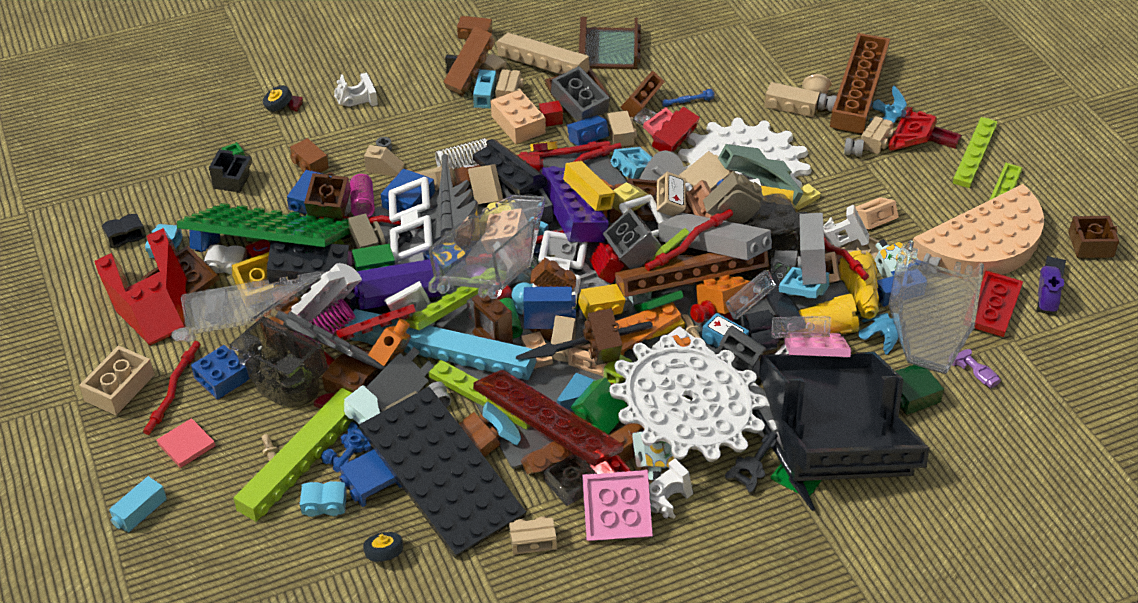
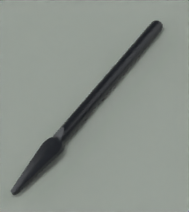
M647 321L619 328V335L623 336L651 329L653 323ZM584 337L558 344L547 343L517 355L516 360L553 356L556 352L590 343Z
M752 410V414L764 422L765 426L762 430L764 435H769L772 430L760 410ZM777 441L773 450L788 474L790 483L811 511H814L815 507L804 482L793 480L785 452Z

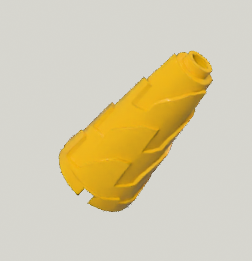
M861 250L852 251L849 254L863 265V269L869 274V278L863 280L858 274L854 273L843 257L840 259V265H838L840 277L844 281L849 293L852 294L861 316L872 319L879 312L876 262L872 254L867 251L866 254H862Z
M852 294L834 297L832 300L816 304L814 307L799 310L798 312L805 322V328L790 332H800L803 335H809L812 332L822 333L823 335L858 332L859 320L855 313L857 309ZM780 323L782 333L786 332L782 324Z

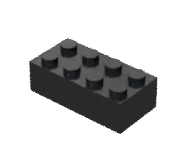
M271 240L267 265V284L311 287L319 282L321 275L330 271L335 264L342 263L348 265L349 245L329 244L326 247Z

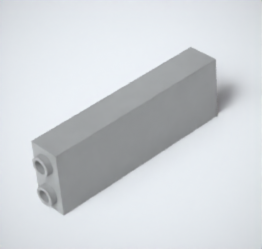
M687 213L673 216L658 223L659 241L667 243L684 228L690 234L696 226L710 220V218ZM723 221L719 226H713L700 233L689 248L749 260L772 248L771 230Z

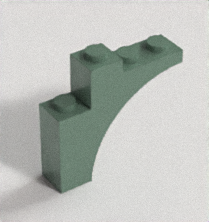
M725 144L718 157L725 169L740 172L754 179L758 178L767 187L794 191L792 207H796L804 194L790 176L792 171L786 163L781 160L767 159L759 148Z

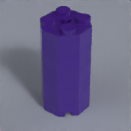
M435 259L357 271L362 278L354 287V294L356 297H359V310L386 306L385 299L417 282L421 283L428 298L441 296V282L437 278L439 271Z

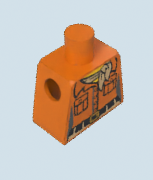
M399 319L396 326L387 327L368 355L381 365H388L399 353H403L411 339V336L406 333L410 324L403 319Z

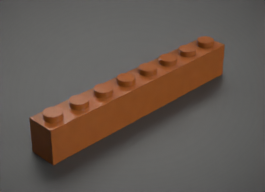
M765 251L749 260L712 252L669 261L667 264L657 266L650 271H647L645 267L616 272V284L624 297L767 267L769 266L768 252Z

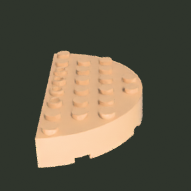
M1022 184L914 237L910 252L921 262H923L926 253L931 254L932 257H940L938 268H940L941 272L951 275L983 278L986 271L1003 275L1023 266L1037 250L1044 226L1043 211L1035 195Z

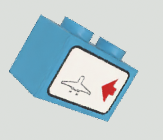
M716 313L703 326L702 339L707 344L718 348L720 341L731 325L746 335H749V330Z

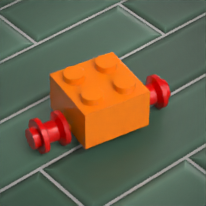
M726 275L704 280L703 283L696 285L698 304L692 305L690 315L695 322L702 323L705 319L710 320L715 315V312L726 314L758 301L759 290L755 285L751 284V281L744 280L743 277Z

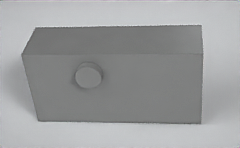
M823 213L800 214L801 256H798V268H802L803 285L826 284Z

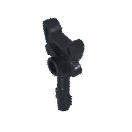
M773 431L769 435L766 434L762 439V446L754 457L746 456L745 459L738 457L736 459V466L726 472L725 480H737L746 486L748 493L752 496L758 486V479L762 480L766 476L760 461L770 447L774 448L777 443L778 434ZM740 472H748L752 475V478L750 479L745 475L741 474Z

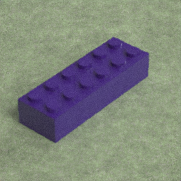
M556 166L543 168L542 174L547 178V185L543 187V190L553 205V212L568 241L605 242L606 238L602 233L608 229L609 222L602 211H595L563 180L565 168H558Z

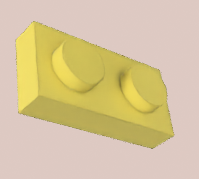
M809 184L801 187L800 189L804 194L796 207H792L791 211L794 213L818 200L820 192Z

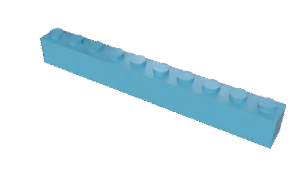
M354 309L353 313L356 318L351 322L348 321L345 327L374 318L380 314ZM399 319L391 320L392 324L381 327L380 324L373 326V331L364 334L361 331L355 332V337L350 339L375 345L383 331L387 327L396 326ZM429 325L420 331L413 328H408L406 331L411 336L404 350L406 353L415 347L420 352L418 355L423 357L435 358L461 366L474 367L479 370H487L529 380L537 363L536 358L516 360L517 355L532 350L527 347Z

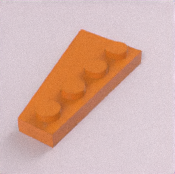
M671 302L617 320L616 323L619 324V328L647 321L653 323L651 329L620 336L622 342L621 355H624V352L628 349L633 350V346L636 343H640L645 339L649 340L657 331H663L681 320V313L674 303Z

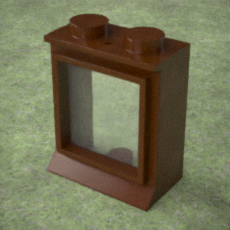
M488 290L471 298L474 302L475 328L472 333L478 337L513 344L512 311Z

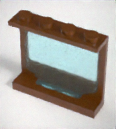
M580 17L579 53L589 56V68L637 70V63H640L641 24H638V18H635L634 28L587 27V17Z

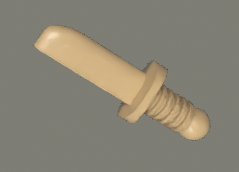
M681 315L687 327L685 331L694 338H701L699 334L701 331L700 327L695 326L688 315Z
M264 434L262 436L265 447L263 454L267 455L270 461L279 450L278 447H273L270 436Z

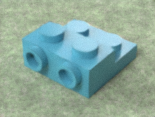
M641 147L615 149L610 162L613 167L622 171L624 176L639 179L652 156Z
M792 267L779 284V292L788 295L805 296L806 298H817L818 295H823L829 287V273L826 272V284L803 285L802 268Z

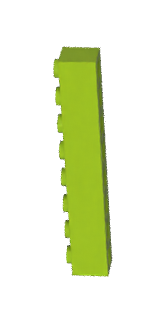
M341 388L233 497L238 512L257 522L296 483L297 479L309 470L310 466L321 457L322 452L335 443L342 432L346 431L350 423L354 421L353 418L350 419L344 412V399L352 394L351 392Z

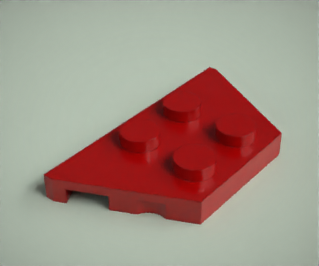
M907 107L906 116L901 118L888 144L889 150L928 142L937 123L936 116L922 111L916 113L913 112L911 107Z

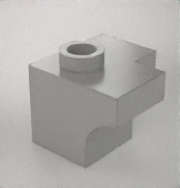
M550 237L547 256L577 261L578 242H569L568 240Z

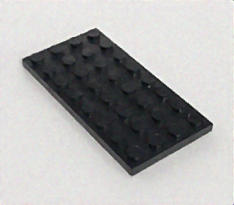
M430 386L359 424V430L454 558L459 557L509 526V523H513L526 516V510Z

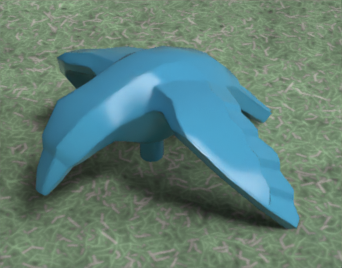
M895 86L892 87L894 97L892 105H886L880 100L872 103L874 110L885 114L883 120L892 121L893 124L897 118L905 117L907 114L904 110L907 107V103Z
M888 313L878 314L872 319L866 318L861 320L862 322L872 320L874 323L859 331L860 339L867 340L873 334L880 332V335L885 336L883 344L884 353L888 354L899 338L900 330L903 329V322L900 319L889 318Z

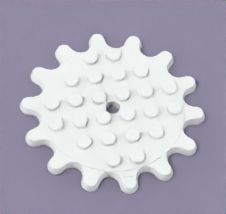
M734 118L730 127H721L715 122H710L706 127L707 135L691 133L688 136L687 142L694 148L681 149L677 154L681 161H686L690 164L684 167V170H686L708 151L719 156L725 144L759 148L767 159L784 161L792 171L790 176L800 188L803 185L796 177L800 175L807 176L812 172L809 164L798 161L801 158L807 157V148L790 145L789 143L793 140L792 133L790 131L773 133L770 131L771 127L767 121H761L754 127L745 125L741 118ZM742 174V175H744L748 180L754 179V178H752V177H750V176H747V175H745V174Z
M663 335L660 338L661 347L659 349L653 350L645 344L636 343L633 346L634 355L638 359L636 362L630 363L619 360L615 363L616 372L626 379L624 383L610 386V394L613 398L621 399L628 403V407L619 412L620 421L623 424H640L645 429L641 434V440L646 446H651L657 441H664L670 444L672 455L675 459H683L687 455L688 450L696 449L703 453L706 460L714 462L720 457L719 446L725 445L736 452H743L747 448L748 443L743 438L742 432L760 433L764 429V422L756 418L752 414V410L764 408L768 402L767 398L760 394H754L748 389V385L754 383L757 376L751 370H735L731 365L735 355L729 350H723L719 354H710L705 348V341L701 338H693L689 346L682 347L675 342L673 337ZM684 395H688L689 397L693 398L692 401H690V399L685 398Z

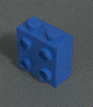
M222 345L191 365L194 378L217 400L250 379L248 363L238 358L236 352L233 349H228L225 345Z

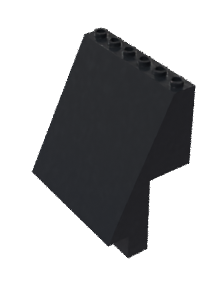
M851 352L850 357L789 354L761 355L759 375L794 481L914 476L915 468H927L929 447L899 418L903 378L875 352Z

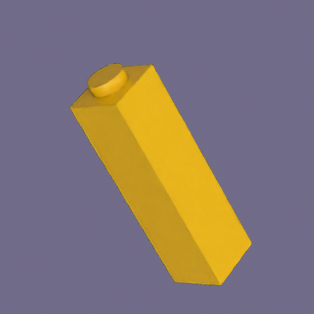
M582 161L566 163L563 180L595 211L612 209L615 192Z

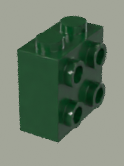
M923 362L896 370L903 378L900 409L906 415L941 403L944 388Z

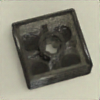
M575 452L564 460L543 470V480L566 506H569L584 497L583 475L597 473L578 452Z

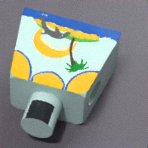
M882 239L875 245L879 250L875 262L883 279L917 270L921 263L900 242L889 246L885 239Z
M642 432L632 433L637 467L648 468L649 480H656L661 476V468H669L668 463L674 459L672 447L664 441H657L651 446H646L641 440Z

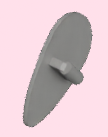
M660 151L651 158L639 179L657 181L666 172L679 176L684 170L682 161L673 152Z

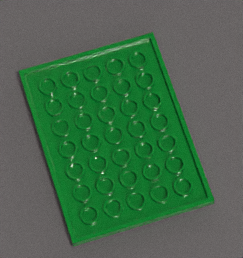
M220 203L219 206L206 208L205 211L192 213V216H184L183 219L177 221V228L321 247H326L350 234L348 218L338 221L335 218H317V216H309L307 214L306 216H301L299 212L284 214L282 210H271V212L265 211V208L259 207L252 210L244 205H238L236 208L230 207L231 204Z

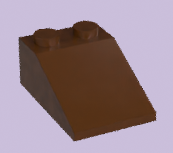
M354 345L355 347H357V348H359V349H361V350H363V351H365V352H367V353L369 354V352H370L369 350L364 349V348H362V347H359V346H357V345ZM343 353L330 364L322 376L324 390L329 393H337L343 388L353 393L362 385L366 388L382 371Z

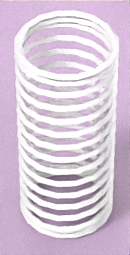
M484 138L472 143L469 142L468 144L465 143L457 147L454 146L446 150L436 151L437 166L440 167L442 165L441 156L443 151L447 154V150L449 151V164L451 168L463 167V165H470V163L473 165L475 162L473 161V150L476 153V148L478 151H480V148H485L487 140Z

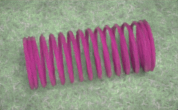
M357 174L350 180L351 212L354 216L366 213L367 217H370L375 210L373 181L366 174Z
M343 299L338 300L339 305L334 302L336 308L331 305L332 310L327 308L328 312L324 310V314L320 313L322 319L317 316L318 321L313 318L314 323L330 332L326 326L327 324L332 330L330 333L334 335V331L341 329V326L345 327L348 321L354 320L356 318L355 314ZM339 312L344 316L347 322L343 320ZM336 315H337L338 318L342 321L343 325L339 322V320L337 319ZM294 332L295 338H296L298 335H300L301 337L303 336L302 334H300V333H298V332ZM311 339L317 345H320V342L317 343L315 340Z

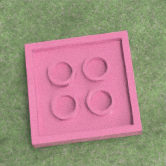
M789 332V335L784 334V343L789 355L850 357L851 348L844 337L838 333H830L829 336H821L820 333L815 332L809 333V335H801L800 332Z
M648 470L583 475L587 541L653 537Z

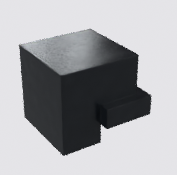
M219 149L209 166L213 189L240 193L250 175L249 168L252 164V157L236 154L233 157L232 151Z

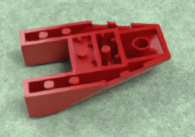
M164 228L146 236L160 272L128 287L122 267L112 253L94 261L116 312L149 346L186 327L185 299H187V292L185 288L187 277L174 244Z

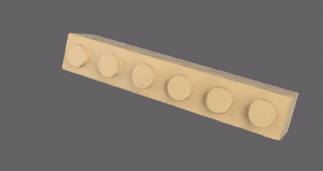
M507 33L497 40L499 56L559 74H564L578 66L586 73L589 71V56L511 33Z

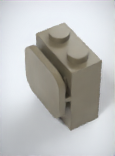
M733 171L703 202L708 214L713 216L731 209L733 216L724 221L742 224L761 208L760 202L764 197L762 188L758 183H753L744 175H739Z
M366 213L348 218L353 249L386 244L378 222H373V226H371Z

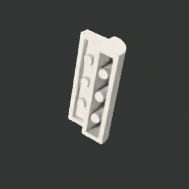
M337 263L330 271L321 275V280L311 286V290L301 297L302 300L292 306L291 312L314 323L313 318L318 321L317 316L322 319L320 313L324 314V310L328 312L327 308L332 310L331 305L336 307L334 302L339 304L338 300L344 299L362 278L352 267Z

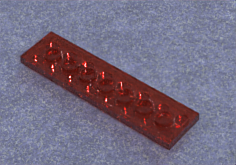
M503 369L479 379L473 384V389L482 396L493 401L594 467L623 452L624 444Z

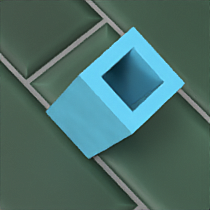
M479 70L473 93L475 108L491 109V100H493L497 84L496 71Z
M147 476L109 509L112 516V524L116 528H122L129 533L167 499L163 486Z

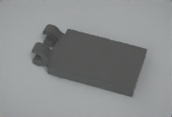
M415 347L405 357L399 353L366 387L377 397L380 413L381 409L414 391L419 392L429 381L424 376L434 365L428 361L420 369L412 361L420 353Z

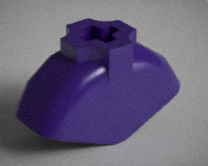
M1044 266L1040 271L1038 299L1039 307L1045 311H1057L1059 309L1064 279H1062L1061 271L1057 267Z

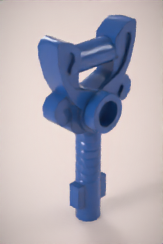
M354 422L350 423L348 434L341 436V442L346 450L340 458L337 457L333 462V470L340 472V466L348 463L354 452L372 449V446Z

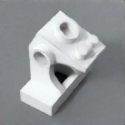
M367 73L360 74L361 82L353 87H349L344 80V76L341 75L340 80H337L338 87L334 91V96L339 105L353 106L369 102L371 107L378 105L376 91Z
M854 205L847 207L846 220L834 224L831 217L823 226L824 237L831 245L834 244V246L842 247L844 244L859 239L862 246L869 244V233ZM845 229L847 234L840 236L839 231Z
M676 459L668 463V471L649 485L651 511L662 513L666 519L668 516L673 519L675 518L674 508L667 501L672 494L681 493L686 499L693 494L689 472Z

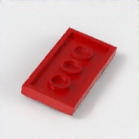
M986 271L969 313L966 326L1004 337L1023 281Z

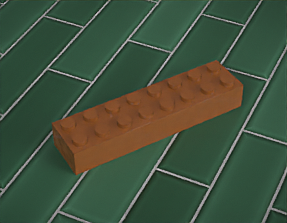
M862 33L857 34L832 109L830 127L855 133H864L888 55L889 38Z

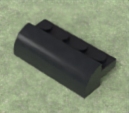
M496 139L487 140L486 147L473 154V161L480 166L495 164L499 180L519 196L529 190L535 193L547 185L546 176Z

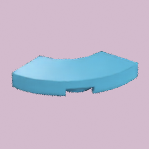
M487 401L483 407L482 416L497 428L499 436L517 445L521 440L517 427L501 410Z

